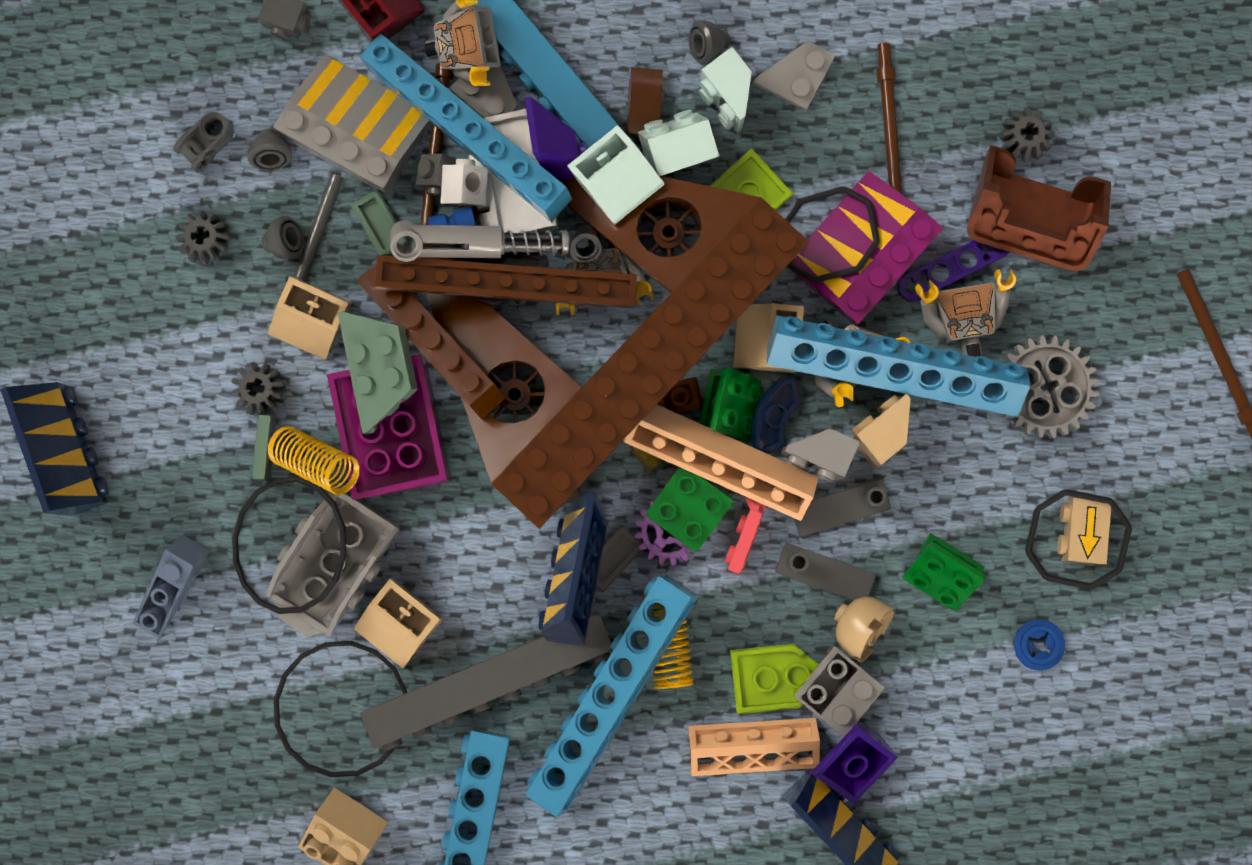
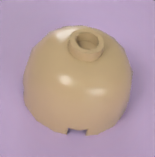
M866 596L853 600L849 606L842 604L834 617V620L838 622L835 630L836 641L848 655L860 663L864 662L874 651V649L868 646H872L880 634L884 635L894 616L892 611L894 608L879 599Z

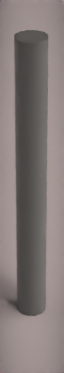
M335 174L330 176L294 277L305 282L343 180L341 176Z

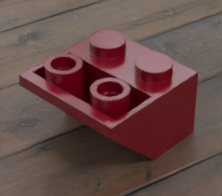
M338 0L371 43L380 33L387 39H390L425 12V9L418 0Z

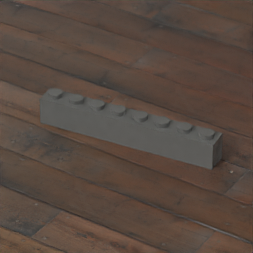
M598 613L590 617L585 646L547 641L543 636L361 712L360 715L373 748L376 749L383 746L384 751L403 744L401 738L413 734L414 739L432 732L431 725L442 721L445 727L461 720L460 713L472 709L474 714L492 707L491 700L501 696L504 702L521 695L520 688L532 684L533 689L544 686L551 682L549 677L551 675L561 672L563 677L575 673L581 670L579 664L591 659L593 665L604 659L606 660L610 657L609 651L612 650L610 649L612 641L602 617Z

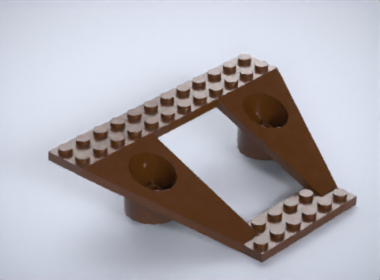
M659 176L665 185L614 225L582 188L575 177L560 181L567 187L572 197L567 207L587 224L594 227L600 235L671 293L583 387L578 385L490 305L466 296L426 293L434 319L490 380L494 377L502 385L500 391L506 398L501 402L503 406L493 416L489 413L481 419L463 398L462 401L491 484L536 527L541 529L808 245L809 241L763 198ZM471 206L477 226H480L479 215L490 212V210L478 211L477 206ZM666 207V217L659 221L650 214L654 209ZM669 207L679 208L685 213L679 220L669 217ZM690 215L696 223L698 230L684 231L682 222ZM644 217L654 224L653 232H637L638 226ZM662 231L667 233L673 231L674 236L666 238ZM684 236H699L691 249H688L681 243ZM653 237L656 244L647 251L639 241V238ZM677 246L684 252V254L671 257V251L677 248ZM660 248L663 251H667V257L657 256L653 253ZM418 257L427 259L477 262L478 258ZM513 366V379L504 383L496 373L504 368ZM517 366L529 368L534 373L523 382L517 379ZM539 375L544 382L545 392L531 393L528 385ZM510 391H520L521 397L515 401L511 400ZM531 397H544L543 403L537 412L528 405ZM526 407L533 415L525 421L518 422V411ZM506 408L514 411V423L501 422L497 418Z

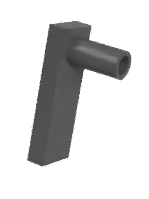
M880 479L811 501L802 520L799 521L794 518L799 537L891 510L883 480Z
M785 542L775 573L850 600L864 596L869 597L876 574Z

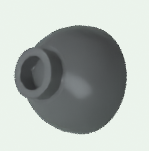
M698 20L693 23L689 31V48L693 58L699 64L711 63L721 55L723 49L729 47L730 38L726 30H721L714 23L705 20Z
M264 129L260 131L259 136L250 144L247 158L248 162L259 170L277 171L286 167L291 162L292 152L288 143L275 130Z
M281 216L275 219L262 237L264 250L281 259L288 260L296 259L303 253L305 239L300 225L290 216Z

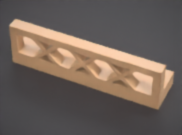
M816 718L688 726L692 776L816 768L820 763V738ZM800 751H812V757L798 758L795 755ZM767 753H776L779 755L777 758L771 760H766L765 758H763ZM736 755L747 757L744 761L740 762L731 760ZM712 757L715 759L710 764H698L697 758Z

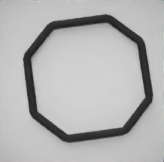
M841 186L803 197L797 201L785 218L790 223L803 204L839 193H845L867 206L873 243L857 266L817 277L795 266L793 261L787 266L791 271L813 283L823 282L860 271L879 245L880 239L871 200L847 187Z
M1068 489L1062 490L1034 509L1025 549L1026 555L1043 579L1085 589H1094L1120 574L1123 570L1132 526L1112 498ZM1064 496L1109 504L1126 528L1117 567L1092 583L1048 575L1032 552L1040 511Z

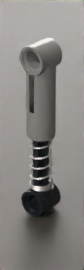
M403 220L395 223L389 232L391 253L398 260L405 262L413 261L418 257L501 258V254L504 255V252H514L515 255L517 252H527V255L530 252H540L541 256L543 252H552L554 256L556 253H559L562 256L565 255L568 258H573L578 263L588 264L597 260L602 250L597 232L594 227L586 223L575 224L566 231L561 230L558 233H551L549 230L545 233H538L537 230H534L532 233H525L524 230H521L519 233H512L511 230H508L504 233L501 226L417 225L412 221ZM403 236H410L414 239L413 243L407 246L401 245L397 241ZM581 239L591 240L589 246L585 248H578L576 246Z

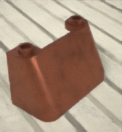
M990 145L984 159L969 216L968 235L979 243L1067 270L1079 271L1086 268L1090 264L1108 228L1111 182L1097 177H1084L1076 183L1073 191L1070 192L1013 174L1016 160L1011 152Z

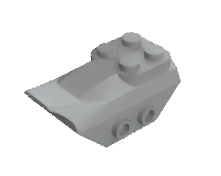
M349 493L341 495L329 494L336 502L346 527L347 555L339 581L322 602L302 613L278 614L279 619L308 638L319 633H324L330 637L348 608L353 610L364 595L360 591L366 580L372 582L381 569V565L378 564L379 560L400 530L387 517L360 499L352 500V496ZM326 500L318 506L309 518L305 516L295 530V533L298 534L292 545L287 544L277 558L280 564L274 572L266 596L274 600L279 608L301 607L317 598L334 576L340 557V528L333 510Z

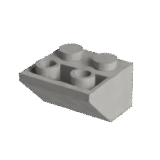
M828 429L787 445L782 449L780 455L786 457L785 462L800 469L805 468L807 462H810L809 468L815 470L814 475L818 476V479L831 483L832 481L845 478L860 441L833 429Z
M834 646L794 694V697L844 738L885 687Z

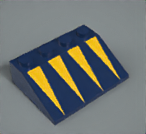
M53 382L10 386L0 389L43 513L74 516L108 503L105 495L109 494V488L105 479L102 476L98 477L95 465L99 464L98 457L93 447L88 448L84 436L88 435V429L83 418H77L74 406L78 405L72 388H67L65 384Z
M588 492L566 509L564 519H560L558 522L557 537L560 538L558 549L553 550L551 557V568H554L552 580L548 579L545 587V598L548 599L546 611L542 610L539 617V630H542V634L547 641L585 646L608 525L597 495L594 492Z
M809 769L783 794L789 805L845 865H901L897 861L901 855L888 841L882 845L874 837L878 830L866 818L860 822L852 813L856 807L842 795L838 798L828 785L811 773L812 769Z

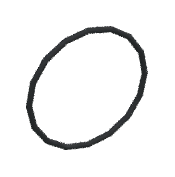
M294 476L275 478L253 492L239 512L232 535L233 564L242 587L258 605L278 614L302 613L326 598L339 581L347 551L346 527L336 502L322 487L301 477ZM297 482L315 489L331 506L340 528V557L332 580L317 598L301 607L279 608L263 601L247 584L239 563L238 535L245 513L258 495L276 484Z
M353 641L325 642L300 654L283 673L274 696V724L285 750L304 768L328 777L358 776L381 765L397 747L387 750L378 761L357 771L331 772L308 764L290 747L280 726L279 698L287 676L303 658L325 647L353 646L375 654L393 671L403 694H406L407 690L396 667L376 649Z

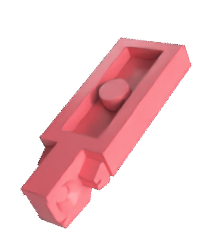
M748 497L745 500L750 509L748 516L742 514L736 529V533L741 534L737 546L730 545L725 559V563L730 564L728 571L738 575L742 574L766 505Z

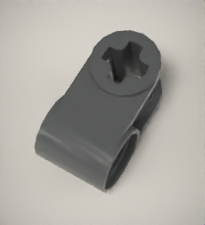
M209 112L176 141L173 150L177 154L181 153L192 164V169L195 172H200L230 142L234 134L233 126L221 114ZM221 122L223 124L221 133L211 136L212 126Z

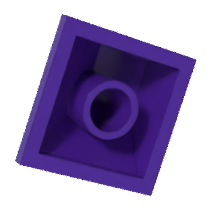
M532 97L524 98L532 152L540 166L558 181L574 178L567 165L588 149L586 142H580L574 130Z
M861 721L844 736L811 773L855 804L898 756L881 735Z

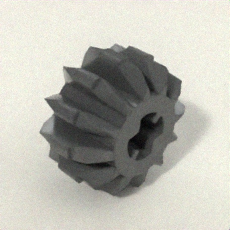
M1025 108L1022 114L1017 110L1013 111L1011 119H1005L1002 123L1005 130L999 133V138L1009 140L1002 146V149L1008 150L1012 147L1014 149L1012 154L1015 158L1022 153L1023 162H1028L1031 156L1036 160L1040 159L1043 156L1042 151H1048L1051 148L1048 140L1054 137V132L1046 130L1051 125V120L1042 122L1040 120L1043 114L1042 111H1038L1032 116L1030 108ZM1024 129L1029 130L1028 135L1032 133L1033 137L1030 140L1024 139L1026 135L1022 137L1021 132Z
M204 210L199 212L198 220L192 214H188L187 218L190 224L187 226L184 223H179L178 227L184 231V234L175 236L178 242L183 243L179 251L182 254H188V260L193 263L199 259L202 265H207L209 255L215 262H218L220 256L216 252L221 250L223 253H227L229 250L222 244V242L231 240V235L224 233L228 228L227 223L224 221L219 222V216L215 213L208 217ZM203 231H205L209 238H205L202 244L197 238L202 237Z
M251 362L250 373L241 367L238 371L243 378L241 380L232 378L231 381L239 386V389L231 391V396L241 397L236 402V406L241 409L247 405L246 413L249 415H253L256 409L259 415H266V405L274 411L277 410L278 406L272 400L274 397L279 400H284L285 395L276 392V389L286 387L284 381H276L281 373L278 370L270 372V365L267 363H263L259 370L257 363ZM253 384H260L265 387L264 392L256 394L251 390Z

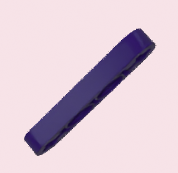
M973 240L906 274L898 283L899 295L907 302L921 300L919 295L915 296L913 292L907 293L904 288L907 287V280L909 279L913 283L922 280L924 277L920 273L925 271L927 281L931 280L940 290L1002 259L1009 252L1001 249V253H998L994 249L985 254L989 260L984 261L982 251L976 246L979 242ZM980 243V244H981V249H983V248L989 246V245ZM970 251L974 253L977 259L974 267L966 268L960 263L962 252ZM943 265L947 268L949 277L946 281L938 282L932 277L934 266ZM927 283L921 286L924 293L929 290Z

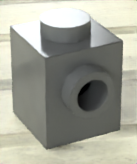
M265 0L258 20L263 27L271 29L270 33L273 36L288 40L289 36L298 39L301 31H307L311 15L308 14L309 10L306 4L300 0Z
M421 154L415 185L427 189L428 195L441 198L443 165H455L456 159L444 154Z

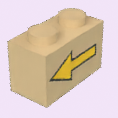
M1068 497L1066 503H1062L1060 522H1065L1064 535H1059L1057 541V552L1062 554L1061 561L1107 565L1111 506L1109 504L1076 497Z

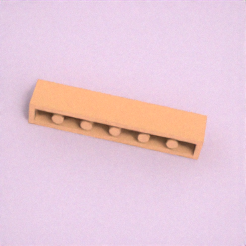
M656 405L624 440V443L799 521L802 520L814 497L819 478L812 473L722 433L713 431L702 424L659 405Z

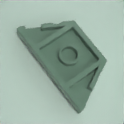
M341 311L338 312L362 434L373 433L380 421L386 416H391L399 408L403 400L408 399L418 390L405 326Z

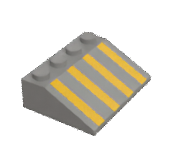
M324 55L289 99L273 128L279 136L388 195L430 121L398 94L333 58Z

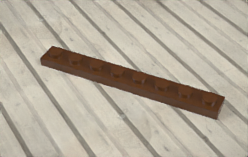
M377 255L375 288L380 290L632 309L635 307L637 274L416 258L413 261L405 262L398 260L394 256Z

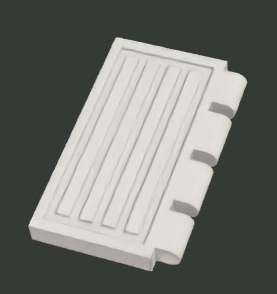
M526 109L484 118L538 163L532 152ZM471 155L468 156L469 159L475 160V166L484 167ZM488 170L486 206H477L478 211L490 210V212L479 215L480 226H501L504 233L508 230H511L512 233H519L521 230H524L525 233H532L534 230L542 233L547 230L559 229L557 217L552 223Z

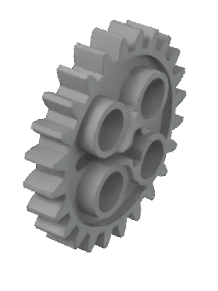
M1043 335L1038 337L1037 345H1035L1034 341L1030 338L1025 341L1026 350L1018 344L1014 347L1017 356L1010 353L1004 356L1008 363H1017L1022 367H1026L1033 377V382L1018 417L1014 416L1016 419L1012 426L1016 428L1024 424L1025 435L1029 434L1033 429H1035L1036 438H1042L1045 430L1049 439L1056 438L1057 429L1062 436L1068 435V425L1074 430L1079 429L1080 425L1077 418L1087 421L1089 416L1084 410L1096 408L1089 400L1099 396L1098 392L1091 390V386L1100 383V381L1090 379V374L1097 369L1096 367L1086 368L1085 364L1089 361L1090 356L1080 359L1078 354L1081 347L1078 346L1073 350H1069L1070 340L1068 339L1061 345H1058L1057 336H1053L1047 344ZM1051 359H1056L1061 363L1062 372L1060 375L1050 371L1049 362ZM1035 361H1039L1041 372L1035 366ZM1045 382L1052 383L1053 389L1049 390V392L1041 390V386ZM1063 388L1069 389L1074 395L1071 405L1064 403L1061 399ZM1034 399L1040 400L1044 405L1045 410L1042 416L1034 414L1031 409V403ZM1053 403L1058 408L1057 414L1053 411ZM1005 414L1003 417L1006 419L1012 416Z

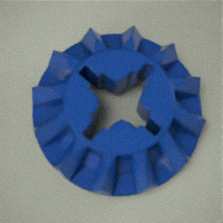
M1044 619L1026 621L1017 630L1013 641L1015 656L1024 666L1033 670H1047L1054 667L1062 659L1065 651L1063 633L1054 623ZM1047 633L1043 644L1047 646L1050 653L1038 650L1031 656L1034 645L1028 637L1039 639Z

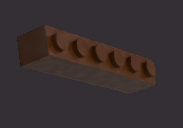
M375 263L356 281L395 324L405 326L408 339L473 411L483 419L506 397L410 292L375 288L377 265Z

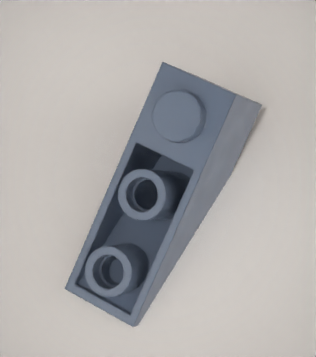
M185 535L180 536L166 548L133 624L160 639L200 573L210 550Z

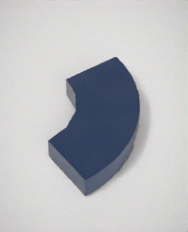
M787 374L769 387L759 401L751 427V444L753 448L768 454L786 445L784 436L786 423L792 412L803 404L794 375Z

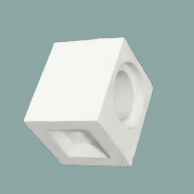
M456 159L455 165H443L441 203L460 206H486L488 167L475 166V160Z

